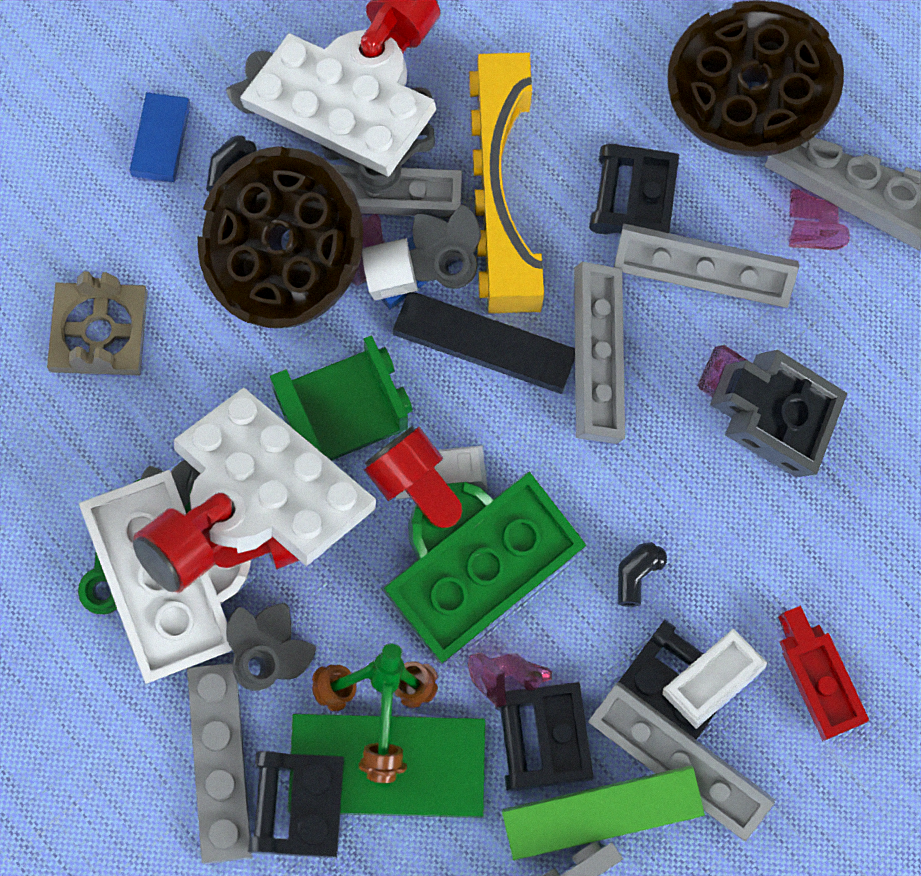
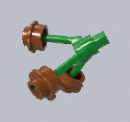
M393 643L386 644L382 649V653L376 657L375 661L370 662L358 671L352 673L345 666L328 665L326 668L324 666L319 667L312 677V691L316 701L322 706L327 705L330 711L342 710L346 706V702L352 700L355 696L356 683L367 678L371 680L373 688L381 692L379 743L366 745L363 758H361L358 764L359 769L367 773V778L370 781L378 783L393 782L396 780L397 773L401 774L407 769V764L402 762L403 749L397 745L390 744L393 692L397 697L401 698L403 705L409 708H417L423 702H430L438 691V685L435 683L438 676L435 669L427 663L423 665L416 661L404 663L401 658L402 649Z

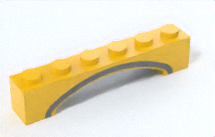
M530 52L478 54L477 71H469V96L478 97V110H471V136H479L480 149H473L472 152L473 176H481L482 189L474 190L475 216H483L484 230H480L481 239L477 245V257H485L486 271H478L479 298H487L488 314L541 312L544 299L542 253L533 254L518 233L506 203L501 173V160L508 135L520 113L530 112L532 97Z

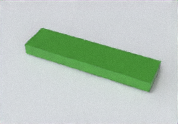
M692 765L502 809L513 860L705 816Z

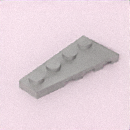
M816 137L790 151L768 156L764 167L920 251V171L906 167L904 172L884 167L880 165V158L865 153L863 156L854 157L843 153L840 145Z

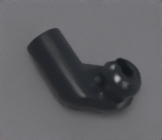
M232 136L211 156L206 190L209 193L228 168L241 158L257 151L255 143L246 140L245 136Z
M652 542L639 544L620 562L618 567V605L626 607L641 605V579L650 571L662 570L667 563V553L662 547L656 546Z

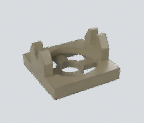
M85 271L77 277V283L56 282L47 361L49 372L141 375L148 294L146 286L121 285L117 277L107 272H102L101 278H94L92 274ZM87 299H94L93 314L87 316L83 322H66L67 316L75 306ZM109 299L116 301L126 309L131 318V324L114 322L112 317L108 315ZM96 320H104L111 325L112 329L108 338L99 342L91 341L87 338V327ZM65 337H82L84 342L90 346L89 352L78 346L71 350L65 341ZM116 339H129L125 346L114 355L104 350Z

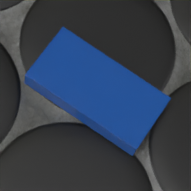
M146 92L130 165L132 177L175 183L191 106L189 98Z

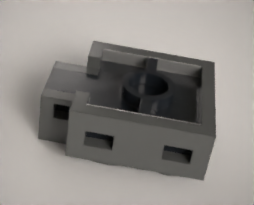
M777 349L756 354L753 363L744 360L726 364L710 405L731 417L725 436L792 476L801 477L817 475L847 392Z

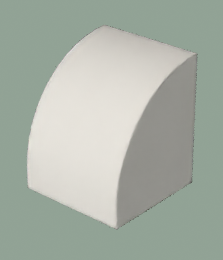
M406 238L362 249L367 285L374 301L418 291Z

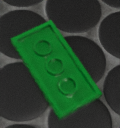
M293 714L291 754L341 756L345 759L341 815L483 818L485 719L391 716L390 744L397 745L403 749L402 762L407 764V769L401 774L397 773L396 780L393 782L378 783L370 781L367 778V773L360 770L358 764L361 758H363L364 747L369 744L379 743L380 716ZM290 771L288 813H290L293 771Z

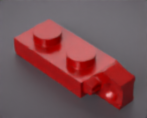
M801 605L778 616L786 635V639L780 641L783 657L822 741L869 722V717L830 634H825L820 625L811 628Z

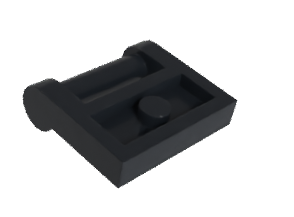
M618 144L602 145L599 153V162L602 164L597 205L596 211L590 216L589 229L598 234L621 233L624 223L669 233L679 153ZM623 165L632 167L626 214L613 213L619 167Z
M664 620L619 682L697 740L716 712L698 728H695L663 695V688L679 676V674L655 656L664 647L690 666L703 653L674 632L676 627L667 620Z
M580 682L510 690L494 694L495 709L501 711L509 775L504 776L506 791H521L537 787L592 781L594 779ZM533 705L542 770L528 772L519 708Z
M272 751L256 752L255 768L260 770L254 836L249 837L248 853L338 858L344 757L286 754ZM279 770L293 771L288 839L274 838Z

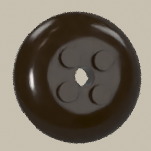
M740 1L732 3V8L720 11L710 16L708 12L696 20L682 34L673 49L668 65V93L679 120L703 143L719 151L737 156H771L801 146L827 125L834 115L842 96L844 84L843 60L841 54L838 55L836 48L829 39V32L807 13L787 4L774 1ZM759 82L762 85L753 86L752 89L748 88L749 85L747 83Z
M282 146L265 148L250 153L238 160L223 173L205 201L203 210H207L203 224L202 237L197 236L200 267L204 279L215 298L237 318L266 328L296 327L306 324L328 311L350 286L362 255L364 234L362 215L356 196L348 181L335 166L319 155L301 149L285 148ZM290 229L288 232L289 240L286 245L287 249L284 250L282 247V237Z

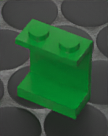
M372 335L364 338V352L291 380L287 369L270 375L272 389L286 423L331 461L406 431L408 429L407 414L413 412L404 387L396 389L389 375L394 373L395 369L385 347L378 349Z

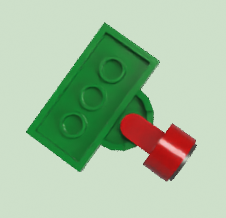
M411 426L365 462L367 467L364 471L387 501H390L405 490L415 502L408 522L409 543L417 560L381 589L439 663H444L587 545L530 471L522 475L493 499L482 488L465 481L446 483L434 468L444 459L420 427L415 429Z

